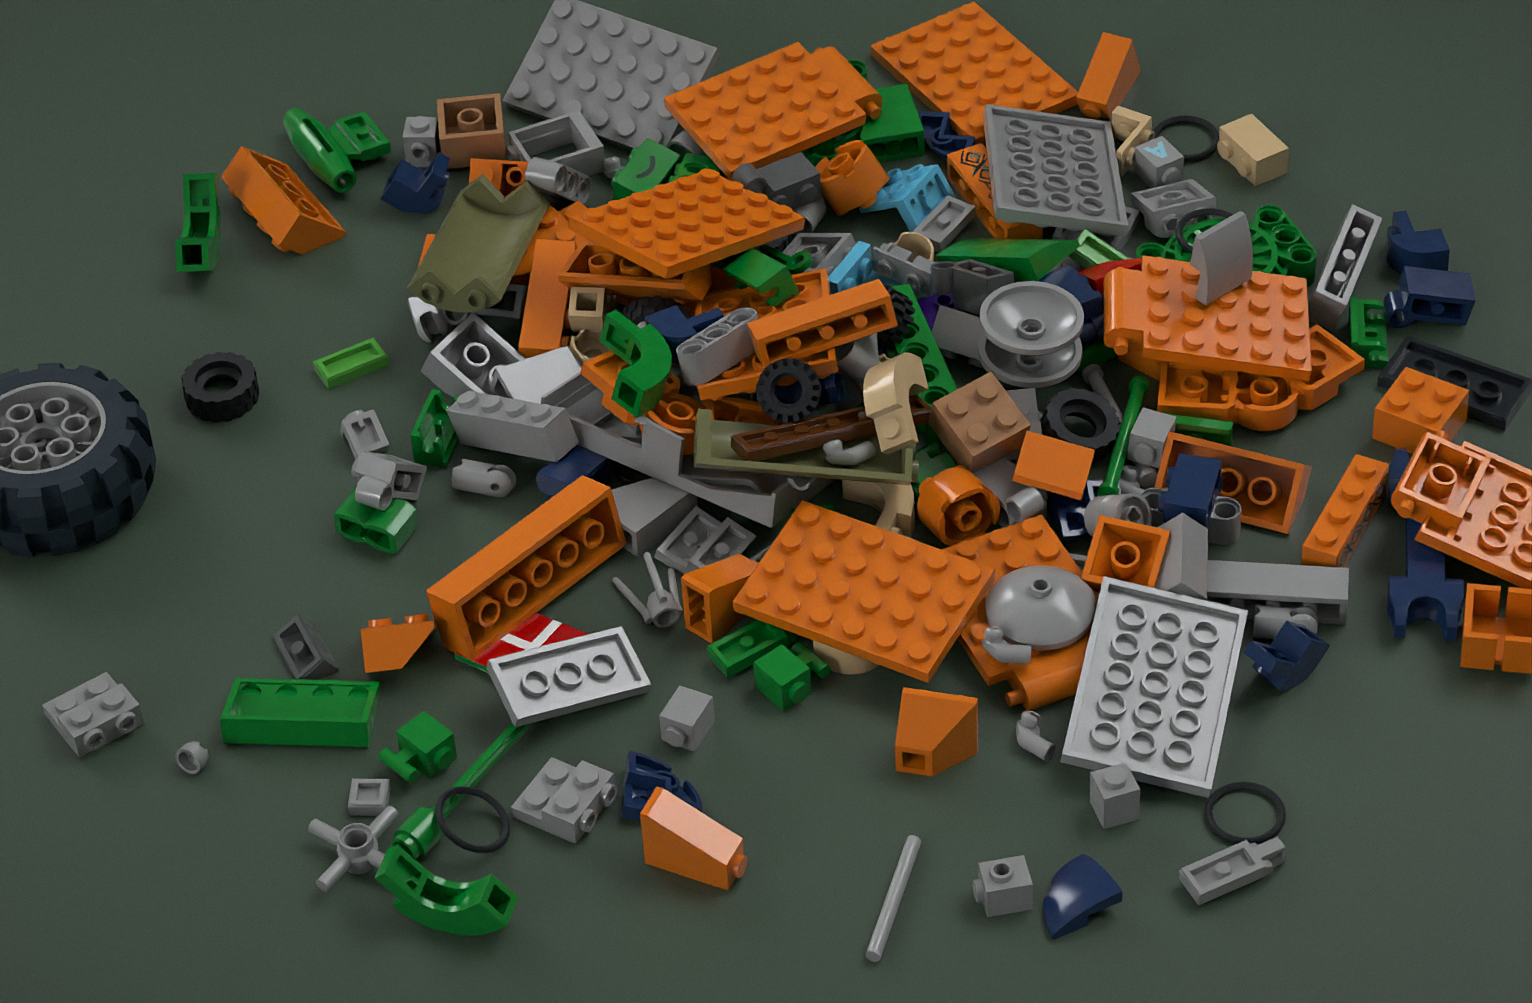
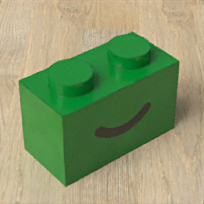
M646 138L640 148L635 147L631 151L625 168L623 170L618 169L611 181V186L614 187L612 200H619L631 196L632 193L643 192L654 188L656 185L669 183L670 176H674L676 163H680V154Z

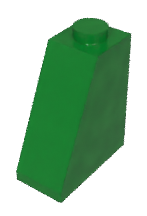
M901 84L876 88L875 90L883 99L880 108L882 112L877 119H871L869 115L866 116L860 140L870 148L879 163L924 156V129L908 85Z

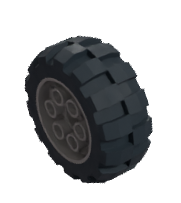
M62 363L38 364V369L20 373L19 368L0 374V545H3L11 555L35 557L38 551H52L54 556L78 552L77 545L91 540L98 544L116 534L119 522L122 519L131 521L143 506L155 476L156 456L147 415L140 407L139 400L115 378L109 380L101 370L84 365H79L74 370L65 369Z

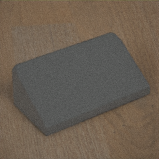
M300 613L272 636L295 679L317 680L339 670L316 626Z

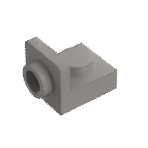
M374 409L366 412L363 410L354 411L341 421L340 434L343 439L347 438L355 459L358 458L360 451L381 453L389 450V442Z

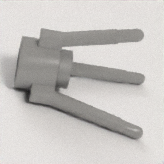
M645 552L643 556L656 590L648 596L647 608L618 577H614L612 582L642 614L646 624L653 622L655 626L660 628L669 627L675 624L683 614V609L679 603L675 570L673 568L668 569L670 593L663 589L650 553Z

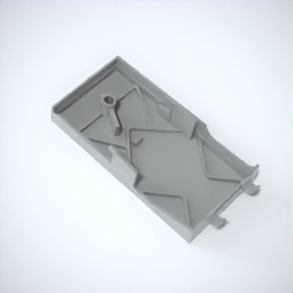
M580 372L541 397V404L566 409L579 441L577 445L770 528L790 515L791 509L797 508L802 500H810L836 480L694 468V453L683 455L684 438L644 416L635 419V422L643 425V434H641L640 426L625 424L601 404L604 393L582 376ZM684 383L680 387L678 394L689 396L703 404L704 400L700 401L697 385H687ZM740 392L728 395V397L758 402L757 392Z

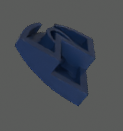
M918 111L924 129V143L938 156L947 159V154L976 145L975 136H959L952 129L953 126L950 124L949 112Z
M1087 480L1081 500L1047 491L1048 499L1046 502L1054 529L1061 541L1076 540L1090 536L1085 527V509L1089 501L1098 496V488L1104 481ZM1119 482V483H1118V488H1119V490H1120V493H1119V494H1121L1120 482Z
M628 751L623 782L621 818L641 820L640 813L656 787L664 788L700 812H702L703 806L700 796L688 780H684L681 787L678 777L670 773L672 769L670 766L647 755Z
M1082 854L1069 861L1054 875L1051 880L1048 896L1044 898V919L1053 940L1088 926V915L1122 902L1123 891L1105 869L1086 854Z

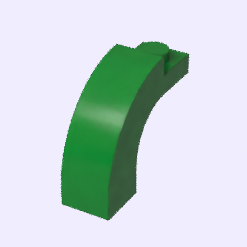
M217 173L183 174L184 223L180 239H175L176 272L212 271L217 263L221 235V206H218Z
M617 310L606 314L599 342L626 361L630 366L618 372L611 399L638 418L652 410L663 396L672 364L671 351L664 337L651 324L639 328Z
M398 844L387 849L375 875V879L396 896L392 906L400 913L434 930L464 936L489 934L507 927L519 898L493 874L468 883L452 882L440 878L425 869Z

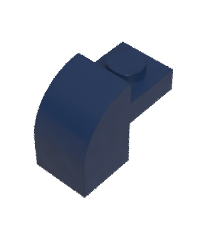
M439 152L425 172L402 159L388 177L381 200L404 212L428 213L435 210L441 203L447 185L446 182L450 176V173L446 171L450 158Z
M1406 210L1393 212L1392 226L1387 228L1388 249L1386 261L1390 267L1402 274L1404 266L1448 271L1450 249L1441 228L1415 232Z
M677 305L646 316L645 322L646 325L651 324L666 340L671 351L672 364H679L676 348L681 343L723 318L724 314L718 307L686 319Z
M1285 621L1271 645L1251 640L1244 654L1254 661L1252 665L1254 670L1279 690H1289L1302 683L1315 670L1330 645L1305 625Z

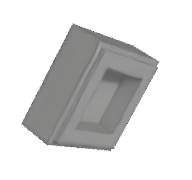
M352 779L348 801L349 816H379L389 803L390 779Z

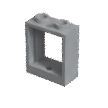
M580 110L508 132L510 146L506 147V153L509 161L530 162V156L573 143L578 151L549 161L566 165L587 176L598 174L605 170L603 166L605 159L604 146Z

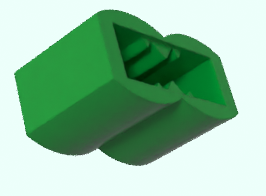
M355 487L334 513L336 532L351 541L367 543L380 551L397 554L418 527L416 508L409 502L396 498L392 499L391 504L384 511L358 503L355 499Z

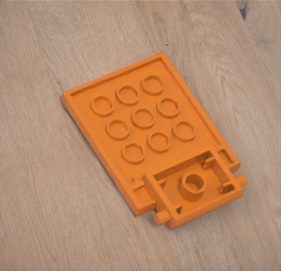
M799 42L664 97L665 108L731 181L734 171L742 164L749 163L758 169L865 124L866 115H869L871 119H877L881 115L882 111L880 108L883 103L882 96L835 47H819L810 54Z
M1142 255L1141 271L1117 267L1105 275L1104 344L1106 347H1113L1117 355H1125L1128 353V350L1143 352V358L1309 381L1312 365L1307 282L1305 278L1252 271L1251 279L1205 305L1196 299L1200 271L1190 265V262Z
M1439 430L1435 435L1429 432L1424 433L1391 497L1392 505L1399 516L1411 518L1422 523L1414 540L1516 586L1532 589V470L1467 441H1463L1461 446L1448 441L1449 435L1445 431Z
M1042 514L942 549L995 569V580L957 638L986 684L990 686L1007 680L1013 689L1005 693L1008 706L1012 707L1022 703L1025 709L1029 711L1076 695L1091 628L1082 638L1068 646L1053 650H1031L1030 664L999 662L983 648L981 641L984 639V630L990 627L986 617L987 595L992 586L1004 575L1027 566L1048 565L1070 571L1080 578L1082 576V571ZM1091 589V590L1093 591V593H1094V596H1095V599H1096V606H1097V602H1098L1099 596H1098V594L1095 592V590Z

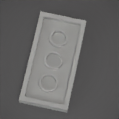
M622 626L489 659L486 666L514 727L648 693L651 686Z

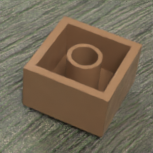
M500 93L437 99L441 153L450 158L447 169L470 167L471 158L507 160Z
M992 372L933 402L928 424L958 465L965 466L972 473L1021 448L1026 431H1029L1031 427L1029 421Z

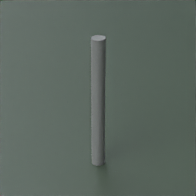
M909 835L905 841L866 951V958L872 962H878L881 959L917 857L921 839L915 835Z

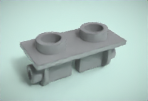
M892 242L889 244L883 243L880 248L876 246L873 248V271L899 283L910 284L914 291H919L928 296L932 295L931 265L936 262L918 255L911 263L909 260L912 258V252Z

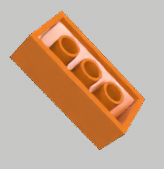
M241 146L221 176L229 186L228 192L244 204L243 210L256 218L258 221L257 226L273 238L272 244L285 253L291 250L303 255L341 239L346 234L344 228L286 163Z
M581 241L558 274L559 282L570 289L571 287L605 288L606 295H620L623 298L655 297V295L663 298L681 299L686 302L702 301L713 284L710 264L669 279H664L593 241Z
M1168 431L1154 488L1168 489L1166 488L1168 469L1170 466H1176L1179 453L1222 460L1221 474H1223V483L1220 496L1233 498L1240 503L1242 510L1241 522L1286 534L1290 533L1304 501L1312 466Z

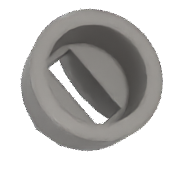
M198 741L186 743L176 752L178 765L189 774H197L205 767L209 759L208 749L204 750Z

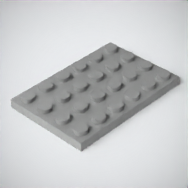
M555 0L502 101L507 107L543 120H549L580 110L599 140L630 151L635 147L640 148L646 138L667 147V144L681 133L683 127L665 108L664 97L707 80L721 53L718 48L579 0Z
M985 104L983 122L995 219H1001L1008 223H1030L1043 228L1049 226L1066 228L1072 232H1081L1086 229L1089 232L1099 233L1107 237L1114 235L1126 236L1128 221L1111 122Z
M1104 576L1060 762L1095 771L1126 762L1136 781L1209 798L1248 610Z

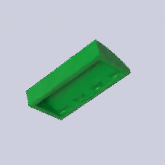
M973 238L957 242L935 256L938 262L947 261L955 263L973 259L1014 272V280L1039 281L1080 245L1078 240Z
M235 678L220 717L223 743L369 747L376 720L380 682Z

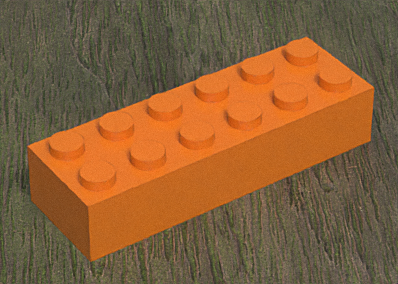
M580 476L428 588L426 594L444 648L454 653L458 651L472 661L627 545L611 487L586 476Z

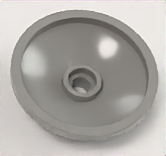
M1038 281L1016 282L998 288L984 300L980 309V326L991 342L1008 352L1025 356H1041L1060 351L1071 345L1079 337L1084 326V311L1080 302L1061 287Z
M983 333L979 340L978 355L985 370L988 373L992 372L1003 383L1019 388L1037 389L1060 383L1078 369L1082 359V343L1078 337L1071 345L1055 353L1041 356H1025L1000 348Z
M1048 565L1027 566L1004 575L992 586L986 599V617L990 627H1000L1003 630V640L1012 645H1031V650H1053L1076 642L1090 630L1096 611L1094 593L1085 581L1070 571Z

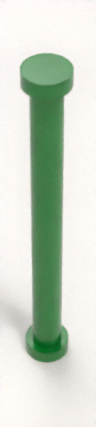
M1135 376L1130 381L1129 390L1131 393L1105 481L1098 488V496L1119 495L1120 493L1118 483L1128 453L1130 432L1138 418L1143 398L1148 394L1151 386L1149 380L1145 377Z

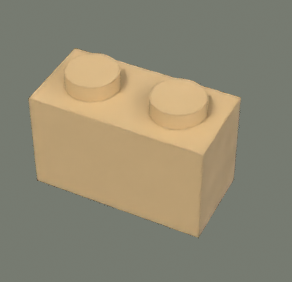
M1252 113L1219 127V142L1217 143L1219 154L1223 159L1228 160L1237 169L1239 174L1248 179L1255 187L1287 174L1289 148Z

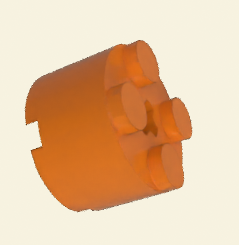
M854 140L836 148L835 151L838 155L830 161L825 156L815 166L820 173L821 194L837 216H842L858 206L865 209L873 205L878 198L876 193L889 180V176L870 148L863 141Z
M963 465L946 469L934 477H928L919 486L918 517L945 545L953 546L962 541L987 534L985 531L991 522L996 525L999 519L1000 502L998 497Z

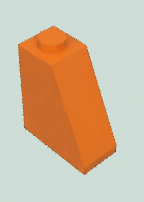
M1105 32L1102 33L1076 96L1080 111L1084 115L1093 119L1102 117L1111 120L1113 110L1122 103L1141 71L1133 39Z
M739 553L684 574L681 577L685 628L710 643L716 642L745 616L734 611L733 600L759 562L752 561Z
M655 788L640 813L645 864L729 891L736 877L741 878L747 866L748 859L744 855L743 838L664 788Z

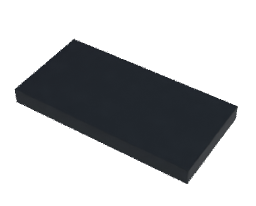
M1409 336L1404 339L1382 370L1377 382V386L1389 390L1404 368L1408 367L1468 389L1467 417L1504 431L1532 391V379Z

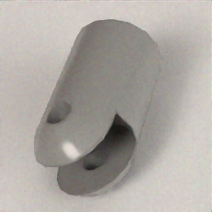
M418 297L408 298L407 303L420 338L428 343H433L431 334L441 333L445 337L448 331V324L442 315V309L425 303Z
M461 459L462 464L453 468L451 481L453 489L493 497H504L510 493L516 484L514 472L505 465H493Z
M1255 605L1253 638L1274 640L1285 621L1305 625L1317 634L1318 617L1315 612L1305 607L1288 608Z

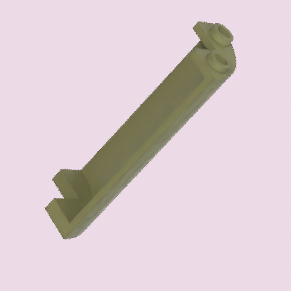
M482 174L458 194L407 289L423 302L453 312L480 311L500 302L550 203L528 180L504 197Z
M697 410L694 432V468L910 485L911 482H917L919 461L914 460L916 443L891 454L881 452L877 434L842 442L843 450L852 448L865 441H869L874 445L876 450L875 456L855 466L830 464L824 458L826 453L823 450V446L759 461H744L730 447L731 436L776 425L711 420L712 410Z

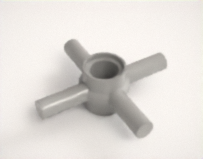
M387 806L369 826L362 823H352L345 826L341 831L316 818L313 819L309 824L308 831L337 846L339 857L317 879V887L327 892L346 871L353 874H363L369 872L375 866L379 868L385 854L379 851L377 839L399 817L398 811L392 806Z

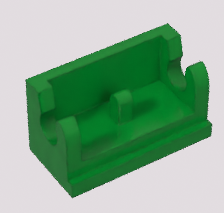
M753 248L723 268L727 277H734L739 280L735 284V287L739 289H745L750 286L756 289L760 295L769 292L770 289L776 291V295L769 298L766 302L770 306L779 305L791 295L796 296L799 293L787 266Z
M1350 296L1348 316L1349 348L1365 359L1364 368H1385L1388 363L1386 315L1367 313L1370 309H1384V303L1376 299H1357V296Z
M431 390L410 438L414 463L447 468L459 443V439L446 411L450 406L443 402L444 396L441 390ZM455 395L452 404L457 401L459 396Z

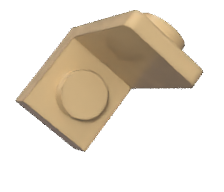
M1117 106L1112 112L1111 126L1113 138L1124 142L1116 152L1120 177H1123L1130 167L1133 168L1135 165V147L1153 140L1155 134L1152 131L1151 116Z

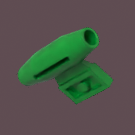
M292 108L287 111L283 117V125L293 148L319 179L339 193L350 191L357 182V176L349 161L350 159H360L363 162L391 153L390 141L365 111L335 120L336 123L328 129L301 108Z

